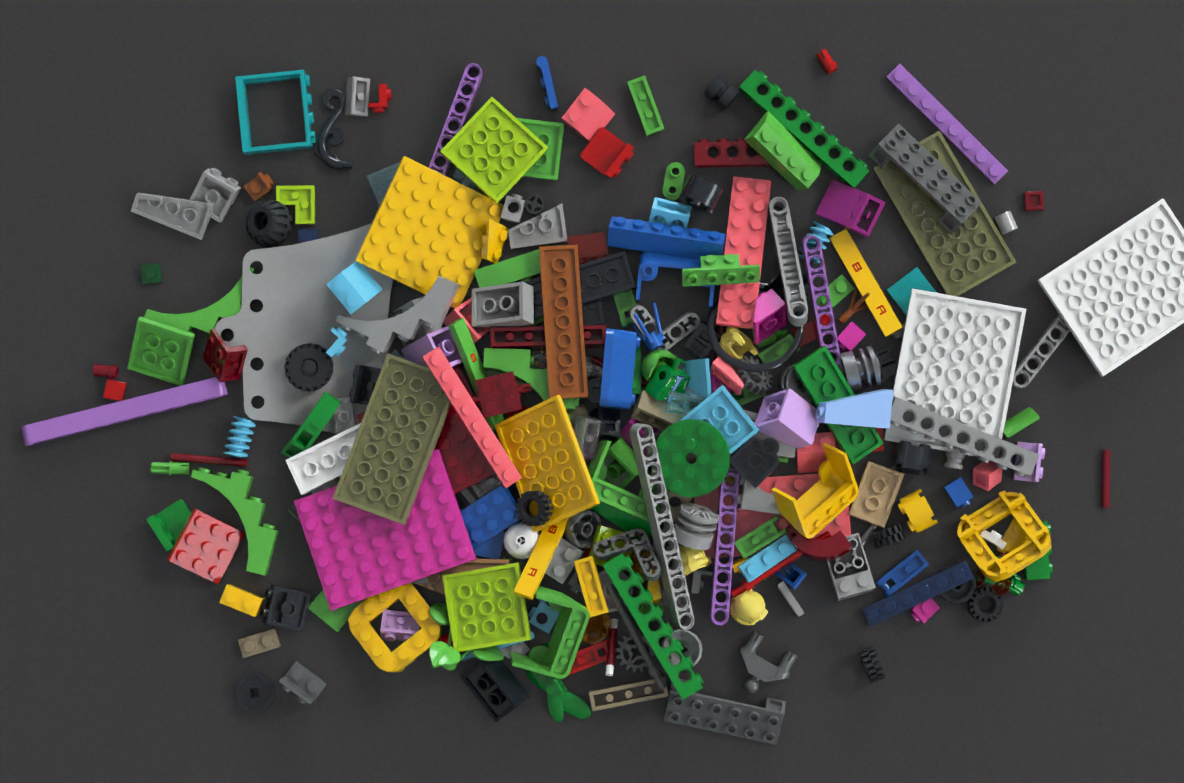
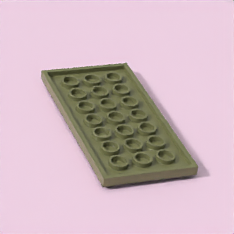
M940 130L919 142L979 199ZM891 159L883 168L879 165L873 168L877 178L946 295L958 297L1017 263L982 202L950 234L937 222L946 211Z
M387 353L332 499L406 525L451 406L450 401L429 368Z

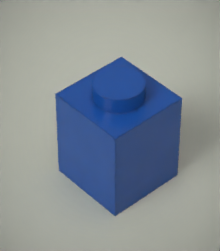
M961 477L943 487L954 507L960 506L963 508L971 503L969 499L973 495Z

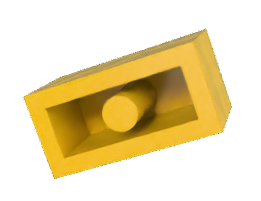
M228 584L219 603L257 617L265 598Z

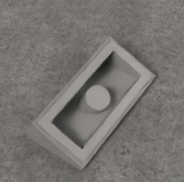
M355 76L347 78L345 115L368 117L370 79Z

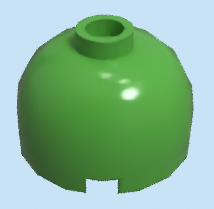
M655 349L649 352L641 364L643 378L649 383L660 365L672 366L677 357L665 349Z

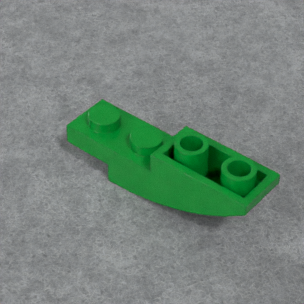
M325 391L281 453L291 458L309 449L341 401Z

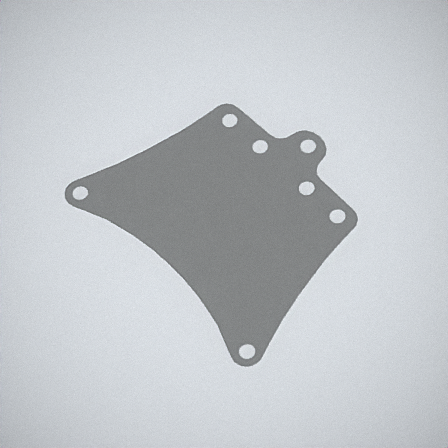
M371 224L299 244L250 250L244 256L241 310L234 316L222 318L215 326V330L221 337V332L224 329H231L234 332V338L229 342L223 340L226 346L245 345L248 349L243 366L244 410L249 418L300 426L325 391L335 398L349 396L353 385V371L356 365L382 369L387 353L382 352L380 355L371 351V347L366 345L369 337L367 339L357 336V331L353 329L351 331L345 330L348 333L346 336L348 340L344 344L346 348L338 357L334 355L331 358L334 365L333 374L330 381L321 389L312 392L296 389L289 383L284 369L285 360L295 347L313 343L328 350L334 344L338 337L330 329L334 326L338 328L341 325L336 322L338 314L363 321L388 319L392 278L363 265L383 290L352 315L326 285L343 270L356 262L354 260ZM259 261L262 263L263 271L260 274H253L251 272L250 265L252 262ZM259 299L263 303V309L260 312L256 313L250 309L252 300ZM256 357L261 358L264 363L263 368L258 371L253 370L250 366L251 360ZM306 360L302 363L301 369L304 374L312 375L315 373L317 366L314 361ZM257 395L264 399V405L259 409L254 408L251 404L252 398ZM353 403L355 426L359 424L356 415L366 411L368 405ZM334 414L323 428V431L337 434Z

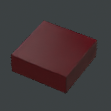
M1043 191L1023 192L1024 211L1045 210Z

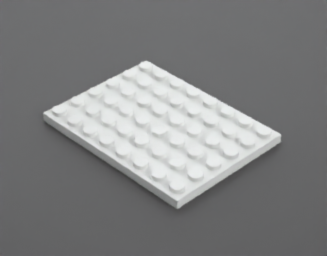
M1164 199L1153 204L1037 280L1101 377L1184 323V229Z
M912 288L894 381L893 397H898L1002 439L1026 309ZM906 411L903 414L904 421H910L913 418L911 411ZM928 418L921 421V427L924 429L928 428L931 424ZM890 424V429L886 428L884 440L898 443L900 441L912 442L911 445L915 446L927 444L932 449L964 454L960 452L961 448L954 446L951 449L942 445L943 441L936 439L935 442L924 438L925 434L919 431L917 434L911 433L906 430V426L901 424L899 427ZM945 425L939 428L941 436H945L949 431ZM965 433L957 435L958 443H963L966 440ZM983 440L975 442L976 450H981L984 447ZM1000 447L994 448L992 452L994 457H999ZM974 453L971 454V456L979 457V455H976Z

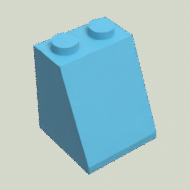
M358 262L350 265L326 284L351 315L383 290L366 268Z

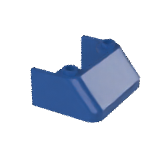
M640 251L635 302L640 300L641 281L654 280L658 273V267L678 269L701 268L700 260ZM703 285V287H710L708 309L713 307L715 285Z
M606 328L599 407L630 411V407L635 406V394H632L635 351L636 348H640L641 338L637 336V332Z

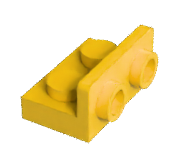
M1014 518L1001 538L1007 543L1003 550L996 547V550L1003 554H1008L1029 541V538Z

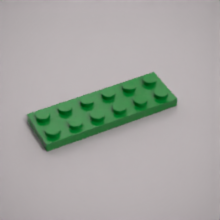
M826 346L820 347L792 367L816 408L819 407L821 402L855 395ZM826 423L842 451L847 453L850 464H855L883 444L874 427Z

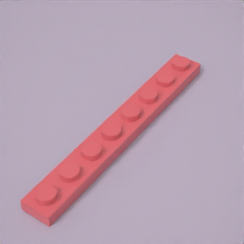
M440 347L424 355L422 359L503 487L507 488L522 477Z

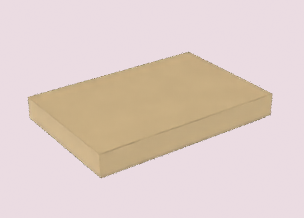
M868 461L858 487V496L853 501L848 515L885 528L905 474Z

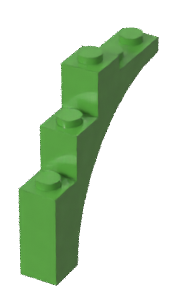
M250 267L251 272L256 274L257 270ZM242 277L228 294L207 308L183 314H167L147 309L144 318L193 334V327L209 333L210 329H215L221 318L234 316L241 310Z
M484 348L483 367L485 370L502 373L514 371L515 378L526 384L530 383L531 388L538 393L543 401L549 399L547 369H531V366L535 365V355H531V350ZM579 398L562 399L566 412L575 411V406H579ZM567 413L571 423V413Z
M201 467L198 470H193L192 478L206 482L220 491L237 510L244 524L248 539L246 571L266 576L272 559L278 530H274L275 526L265 523L263 527L260 526L266 504L261 503V498L251 496L250 500L248 499L253 477L248 476V471L240 469L237 472H232L230 479L228 474L217 472V475L209 474V469Z

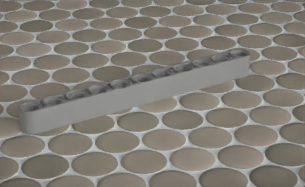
M636 423L630 428V437L657 560L661 569V578L670 619L674 627L688 630L694 625V615L653 429L648 424ZM641 428H643L644 434L642 437H640L639 430ZM645 447H647L648 453L646 456H644L643 450ZM649 466L652 467V472L650 475L647 472ZM655 484L656 491L652 493V486ZM659 503L660 510L656 512V505ZM663 522L664 529L661 531L660 524ZM666 541H668V545H669V546H668V548L665 550V549H664V544H665ZM670 560H672L673 565L669 569L668 563ZM676 578L677 584L673 587L672 582ZM680 597L681 602L677 606L676 601ZM684 616V617H685V621H684V623L681 625L680 620H681V618Z

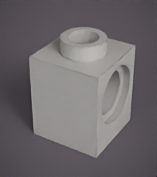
M517 194L506 196L501 220L520 224L525 207V200H522V196ZM513 203L519 206V210L516 213H511L508 210V207Z

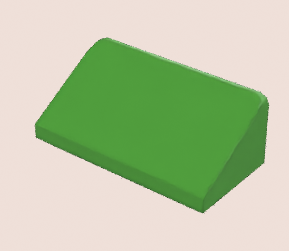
M1031 407L1005 421L1003 437L1009 438L1039 420V415Z

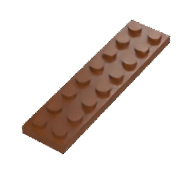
M578 245L539 247L549 399L556 395H560L562 399L588 398Z

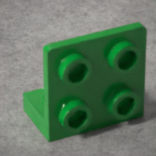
M180 499L157 515H152L146 519L167 552L172 551L191 515V511L183 499Z

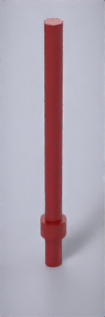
M826 531L815 539L824 540L831 537L829 531ZM796 550L750 583L746 580L742 581L743 584L733 589L731 595L735 598L746 590H752L754 585L803 554Z

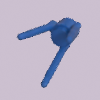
M655 302L652 305L658 334L656 332L649 334L636 313L634 317L644 335L635 324H632L633 329L641 337L650 352L664 345L662 341L665 340Z

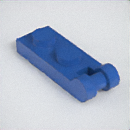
M540 56L537 58L536 64L543 74V77L539 78L541 87L546 88L547 95L544 96L546 107L550 106L551 111L558 110L548 61L546 57Z
M916 549L884 576L879 578L875 584L883 589V594L887 598L930 564ZM890 578H891L892 581L895 583V584H894L893 586H891V587H890V586L888 585V583L886 582V581H888Z

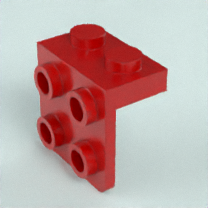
M601 127L582 151L580 157L606 178L610 179L612 176L616 178L622 170L621 164L624 161L628 162L634 153L631 151L634 147L629 143L625 144L606 128Z

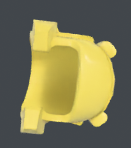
M727 327L726 333L721 336L720 346L727 354L737 360L743 358L746 352H751L754 356L758 354L752 340L737 327Z
M684 545L679 546L685 576L698 569L710 566L709 564L712 563L710 556H706L704 550L692 549Z
M746 590L735 598L732 596L730 600V614L740 624L755 625L760 619H764L768 613L765 609L763 597L753 590Z

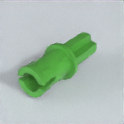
M172 461L170 463L152 462L151 473L169 474V476H172V474L189 475V463H176Z

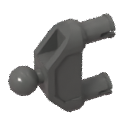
M754 631L747 644L740 648L747 672L753 675L752 678L747 679L744 683V688L749 693L757 692L759 680L770 682L788 678L790 676L789 670L797 658L795 654L792 653L791 655V652L786 650L780 664L775 666L759 657L755 651L764 637Z

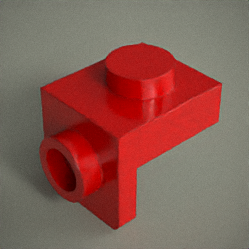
M379 84V103H368V108L373 113H383L385 109H388V100H392L391 89H388L387 84Z

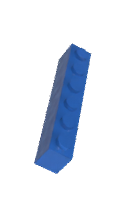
M612 216L609 224L607 246L700 260V256L723 255L725 234L717 231L711 232L698 228L691 229L678 225L672 226L659 222L652 223L639 219L633 220Z

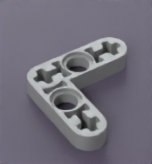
M640 304L633 305L629 310V316L644 335L634 317L636 309L639 311L643 310L641 315L644 319L649 318L642 322L643 325L653 324V332L658 334L656 322L647 309ZM686 312L663 329V335L667 334L672 341L670 343L668 340L664 341V346L658 349L668 350L694 331L700 324L699 316L694 312ZM689 316L692 318L695 317V319L693 320V325L689 323L685 326L687 328L686 331L679 324L680 322H682V324H686L688 322L687 318ZM672 328H680L681 333L678 337L671 336Z

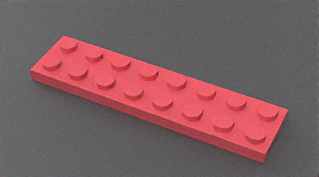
M733 176L724 255L739 254L740 266L759 265L761 276L771 181ZM760 282L722 284L720 286L716 325L754 329V313Z

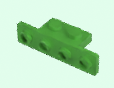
M739 254L700 256L701 268L682 269V284L684 287L760 282V266H740Z

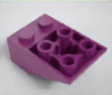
M831 180L815 214L867 239L886 202L868 193Z

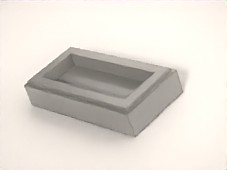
M784 581L779 582L776 585L795 615L800 617L804 614V611Z

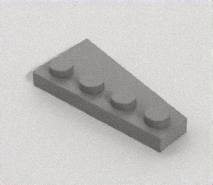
M138 192L135 196L131 212L202 240L215 204Z

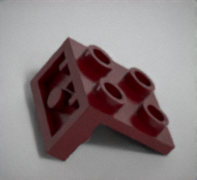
M210 329L205 351L203 352V360L219 382L237 380L241 377L248 349L245 345L227 347L216 330Z

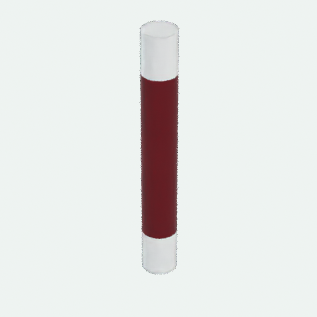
M611 619L606 676H613L618 619Z

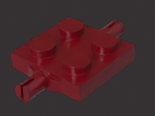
M514 371L475 380L478 390L477 396L471 398L475 404L479 403L482 407L484 418L522 409L521 393L532 391L530 383L519 386L515 379Z

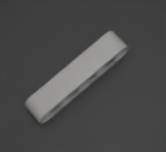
M1060 314L1057 315L1015 369L1013 387H1026L1069 333L1070 329L1063 322ZM1053 329L1059 332L1057 340L1051 337ZM1041 344L1046 345L1048 349L1045 355L1039 351ZM1030 359L1036 363V367L1033 370L1029 369L1027 365ZM1018 374L1024 377V383L1022 385H1019L1016 382V376Z

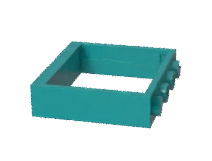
M304 70L235 77L242 151L245 155L313 148V143L316 142L315 131H311V124H314L313 112L309 111V105H312L311 93L308 94L307 86H310V77L306 75ZM300 79L306 142L252 147L246 85Z

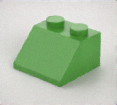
M620 438L608 449L603 461L607 467V475L604 481L623 489L638 475V469L633 449Z

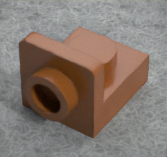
M259 172L257 177L244 185V188L252 199L257 202L274 189L271 185L274 182L267 173L264 175L262 172Z

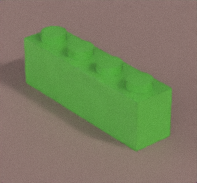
M539 249L474 270L479 288L520 281L526 282L538 275L541 277Z

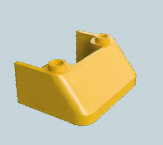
M827 443L822 445L827 459L819 466L818 474L820 480L799 499L796 500V498L776 488L772 489L779 512L802 536L809 539L813 538L857 498L859 491L847 453Z

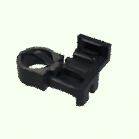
M889 346L874 352L881 367V382L884 384L886 383L885 380L896 376L899 358L894 360V357H890L889 352L891 350Z

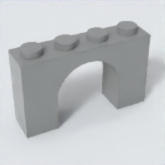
M756 433L751 438H759L763 441L766 438L772 437ZM775 439L779 444L777 456L795 457V447ZM740 474L737 509L782 515L778 510L773 494L764 492L759 487L755 489Z

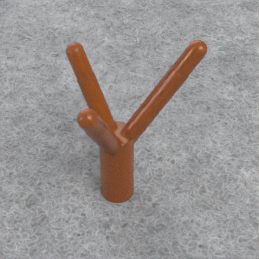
M855 285L850 306L838 319L844 324L855 312L868 309L867 305L858 306L866 300L870 293H866L854 305L858 291Z

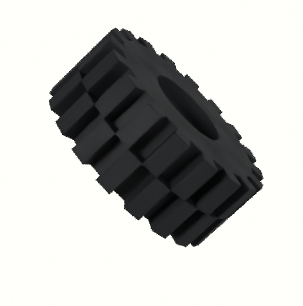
M313 343L295 347L287 356L284 365L285 375L289 383L296 389L305 392L316 391L324 387L331 379L334 366L331 357L326 353L327 350ZM306 360L314 361L317 366L315 373L312 375L304 374L301 369L302 363Z

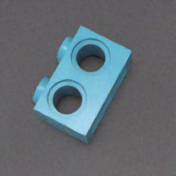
M655 197L649 222H659L665 225H678L687 228L692 206Z
M537 599L540 601V604L537 608L533 606L528 615L531 618L529 623L549 634L560 612L552 610L546 601ZM539 613L547 615L548 620L546 623L540 624L536 618Z

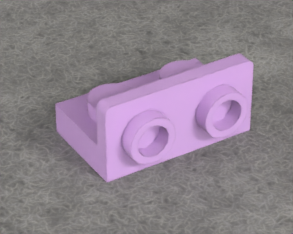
M1017 442L1016 445L1039 454V458L1031 476L1025 475L1024 478L1013 474V480L1039 482V479H1042L1043 467H1040L1041 459L1044 460L1045 448H1042L1043 444ZM1015 454V464L1020 461V456Z
M385 610L382 614L380 636L386 641L400 640L405 642L420 630L419 624L409 612Z

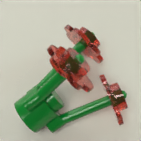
M1006 552L1005 554H1000L997 556V558L1000 559L1009 552ZM981 571L975 574L976 589L982 587L985 582L993 585V590L999 596L1009 592L1019 596L1023 592L1025 584L1020 581L1021 576L1018 574H1014L1012 578L1009 577L999 582L986 579Z

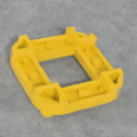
M1002 491L998 493L999 497L971 515L967 516L964 514L960 518L961 521L958 525L957 534L961 544L983 575L993 582H999L1011 577L1043 557L1051 549V537L1047 526H1044L1026 501L1025 496L1021 493ZM1011 514L1027 535L1029 541L998 559L979 533Z
M412 583L367 598L352 611L348 619L352 634L380 669L391 673L403 671L407 665L428 650L433 642L439 641L442 635V624L432 619L430 615L431 607ZM400 600L422 629L391 652L370 622L396 601Z

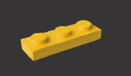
M590 556L574 561L590 617L608 613L609 609L594 557Z

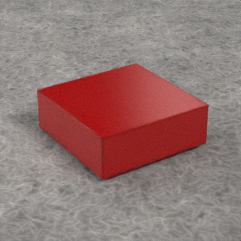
M107 379L103 398L123 401L127 383Z

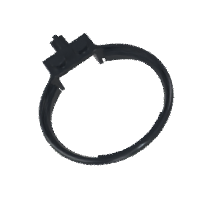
M780 271L769 283L760 282L759 291L767 292L772 289L785 302ZM802 274L803 284L805 286L808 283L807 275ZM805 292L806 300H808L809 295ZM719 299L714 303L707 318L709 342L715 353L723 361L737 369L748 372H765L776 369L787 363L800 346L803 325L796 326L793 344L780 358L764 364H750L739 361L723 350L714 333V318L718 310ZM801 312L794 313L796 316L802 315Z

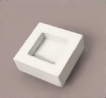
M983 530L980 535L987 542L1002 550L1007 544L1001 539L1002 535L994 530L991 533Z

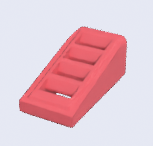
M718 357L712 363L710 373L739 396L744 387L743 382L733 368Z

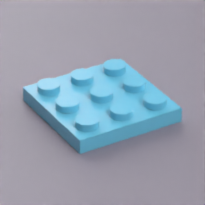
M724 385L719 387L681 419L703 420L715 426L725 437L730 449V455L760 431Z

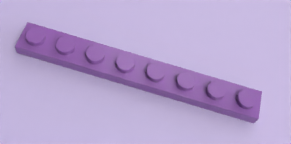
M901 64L886 77L993 185L1008 172Z

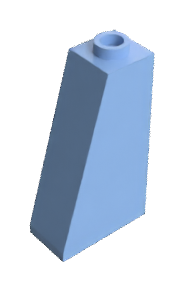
M881 389L821 402L816 410V417L819 423L890 429L893 390Z

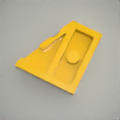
M484 218L483 224L487 225L486 234L482 235L483 247L481 258L495 264L498 263L501 257L509 228L491 219Z

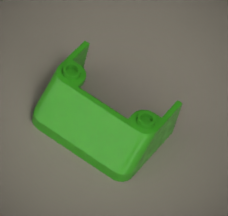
M608 440L599 441L588 467V472L599 501L639 519L649 521L642 487L638 495L604 481L607 475V467L603 461L611 442ZM653 485V486H652V493H655V491H656V486ZM659 503L656 505V512L660 510Z
M539 586L535 597L548 601L552 610L560 612L548 646L541 644L533 646L528 656L510 651V661L512 666L563 679L571 671L590 615L585 606L564 593Z

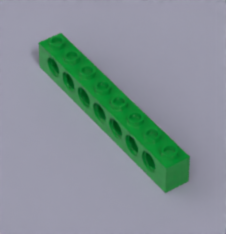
M754 70L740 85L739 90L764 113L769 111L847 186L855 188L868 174V165L861 159L859 161L853 157L854 153L849 148H843L838 144L840 141L833 134L829 136L824 131L825 127L821 123L812 121L810 119L811 115L806 110H800L795 106L797 103L790 96L786 98L781 93L782 89L778 85L769 83L767 81L768 77L763 72ZM760 86L765 87L767 94H758L757 88ZM778 99L781 101L782 106L775 108L772 106L771 101ZM786 113H795L796 119L792 121L788 120L786 118ZM802 124L808 125L810 132H801L800 126ZM816 137H822L824 139V145H816L814 139ZM832 149L836 150L839 154L838 158H831L829 151ZM850 162L853 165V170H844L843 163Z
M622 553L603 564V567L681 699L684 700L703 688L701 684L704 682L699 673L694 674L691 669L694 665L689 656L684 657L681 650L684 648L678 639L674 640L671 634L674 631L670 624L663 622L661 617L664 614L658 605L654 607L651 602L654 598L649 589L644 590L641 585L644 581L639 572L634 573L631 567L634 564L628 555L625 557ZM622 570H627L630 573V577L626 581L619 578V573ZM637 587L640 590L639 596L631 597L628 593L629 589ZM643 603L648 604L650 607V611L647 614H641L638 610L639 606ZM650 621H658L660 628L657 631H651L648 627ZM667 637L670 640V645L667 648L660 647L658 643L660 638ZM671 654H677L680 657V662L677 665L670 664L668 658ZM681 671L689 672L690 679L687 682H682L679 679Z

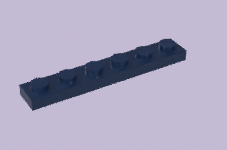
M964 561L865 607L862 611L871 627L974 579L967 562Z

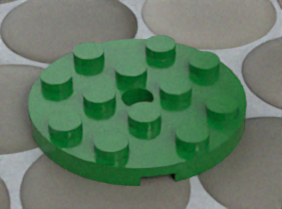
M696 419L678 421L667 427L656 441L665 487L678 495L698 497L715 490L728 474L730 468V449L723 434L708 422ZM688 453L696 455L695 463L687 462Z

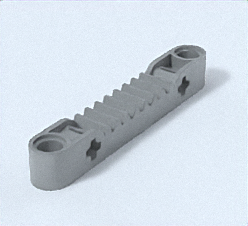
M775 197L769 203V218L778 257L788 319L792 325L802 326L808 319V306L789 205L785 198ZM780 207V208H782L783 210H782V211H776L775 208ZM801 312L803 315L796 316L794 313Z

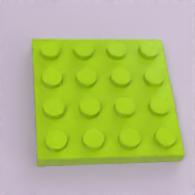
M491 97L446 144L440 153L498 204L549 147L497 100Z
M519 563L442 575L453 648L461 652L531 640L525 598L514 594V589L521 576Z

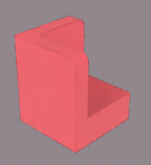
M991 460L989 463L981 462L973 468L972 485L987 491L991 490L1002 481V469L997 467V463Z

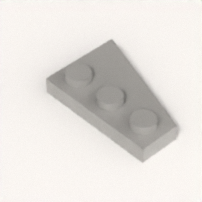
M559 204L509 229L511 249L568 242L563 204Z

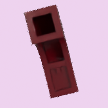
M787 520L789 526L786 528L792 537L796 535L791 540L793 546L800 553L811 559L821 561L833 560L842 557L852 550L851 544L841 530L824 540L809 539L802 536Z

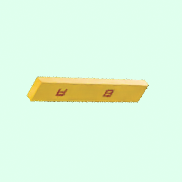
M847 229L830 237L829 240L861 296L863 297L866 293H870L865 303L884 336L887 337L902 329V325Z
M569 518L542 530L514 589L515 595L533 600L566 529Z

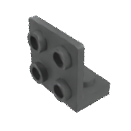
M298 661L279 680L282 684L280 687L288 693H295L297 695L296 699L304 705L306 703H313L327 685L325 681Z

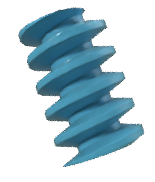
M813 221L816 227L809 228L813 234L807 233L806 236L814 235L818 237L822 249H826L827 247L823 242H830L826 236H833V233L829 228ZM810 238V241L806 242V246L808 249H813L816 242ZM798 254V257L804 259L803 255ZM814 257L810 260V263H819V260Z
M233 416L237 420V422H231L235 429L229 430L233 437H227L231 444L225 445L229 451L223 453L240 458L247 457L248 454L243 450L250 449V447L245 443L252 441L247 435L254 434L249 428L255 427L256 424L251 422V420Z

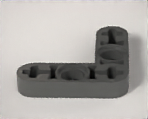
M637 528L596 542L593 546L594 557L601 561L633 551L645 579L655 581L660 577L661 569L646 532L642 529ZM638 535V537L641 538V541L635 539V536ZM617 541H623L625 546L617 548L614 544ZM599 548H602L603 550H605V553L602 554V553L599 551ZM642 551H648L650 556L644 559L639 554ZM649 563H651L652 569L655 570V574L649 572Z

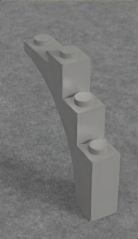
M438 276L424 298L411 309L398 316L384 320L363 321L338 314L336 322L341 324L340 327L342 329L357 331V336L367 339L369 337L366 345L371 347V351L380 355L382 352L388 353L396 334H398L397 337L404 341H408V339L415 340L423 320L424 325L433 329L435 326L441 327L460 284Z

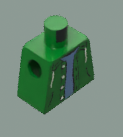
M675 358L672 366L660 365L647 384L645 391L657 400L681 404L690 380V376L682 371L686 362L680 358Z

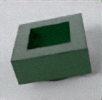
M160 263L140 265L143 285L163 282Z

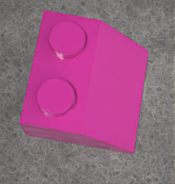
M772 289L760 294L756 299L753 321L755 345H758L786 326V303Z

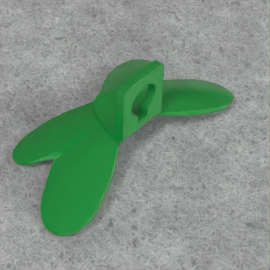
M526 670V674L532 683L547 692L548 709L555 721L561 722L563 720L564 711L580 719H586L591 715L589 705L580 697L568 692L561 679Z

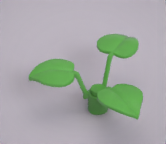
M432 604L430 609L432 619L439 624L450 625L447 604ZM451 628L448 644L436 641L431 644L429 650L432 667L442 666L447 670H454L459 661H463V658L470 651H473L474 657L484 661H500L504 659V655L498 646L467 650L461 655L460 652L451 646Z

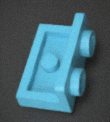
M334 326L330 331L338 339L326 351L331 358L334 355L338 357L345 350L344 344L348 340L346 337L348 333L340 326L338 328Z

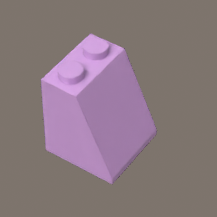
M448 326L423 336L401 350L405 360L425 367L427 365L422 357L437 347H440L452 367L463 363Z
M790 388L765 396L755 421V425L760 430L759 432L797 449L812 445L820 423L816 417L817 409Z

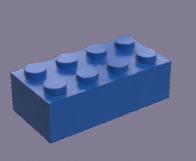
M501 485L460 511L473 549L519 521L517 517L520 514L515 513L518 510L515 504L519 503L509 487L504 488Z

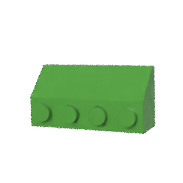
M769 111L764 114L744 139L797 191L808 189L820 173L822 162Z

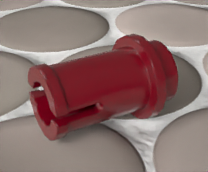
M95 364L93 367V376L110 377L111 380L118 377L119 369L113 364L111 366Z

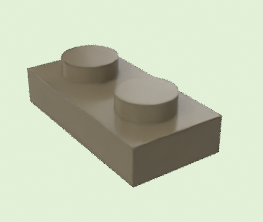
M276 628L238 640L243 658L281 647Z

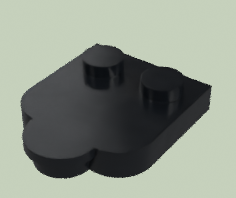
M751 438L730 458V464L756 489L778 467L779 458L776 454L779 451V444L773 438H766L763 441L759 438Z

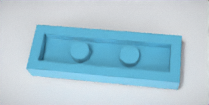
M783 534L737 567L746 581L750 583L795 552L796 549L788 536Z

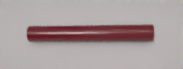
M1103 450L1102 508H1109L1110 450Z

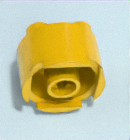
M921 489L901 498V503L898 504L902 514L906 513L910 519L907 521L909 528L912 532L916 530L917 533L938 523L937 519L933 521L931 518L934 516V513L925 496L920 497Z

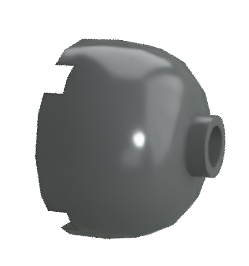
M589 510L578 513L568 519L564 535L572 545L580 548H590L593 544L597 526H602L601 519L597 513Z

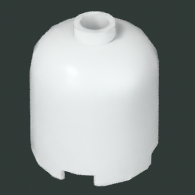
M516 522L506 530L503 540L507 552L514 558L528 559L536 545L540 532L533 533L531 526Z

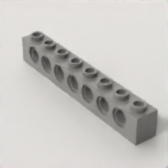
M893 397L890 424L897 427L900 424L907 427V431L917 434L918 431L924 433V438L934 442L936 439L943 441L942 445L951 449L954 446L961 448L960 452L971 456L972 453L979 455L978 459L989 463L990 460L997 463L996 466L1001 469L1007 470L1008 467L1014 469V474L1025 478V475H1032L1039 454L898 397ZM906 411H911L913 414V418L910 421L903 420V414ZM928 418L931 424L928 428L924 429L921 427V421ZM943 425L949 429L945 436L939 434V428ZM959 433L966 434V440L963 443L957 442V435ZM978 440L984 441V447L981 450L975 449V442ZM996 447H1001L1002 454L999 457H994L992 453ZM1018 454L1020 461L1017 464H1012L1010 461L1011 457Z

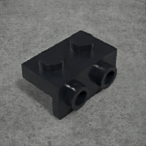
M356 365L353 371V385L349 393L350 403L368 405L381 368Z

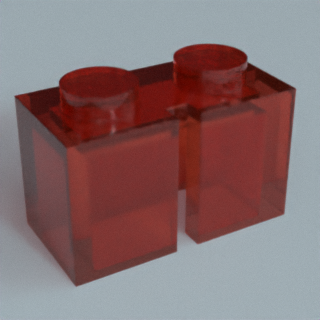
M605 232L567 237L568 245H578L579 264L586 263V259L593 258L594 261L608 256Z

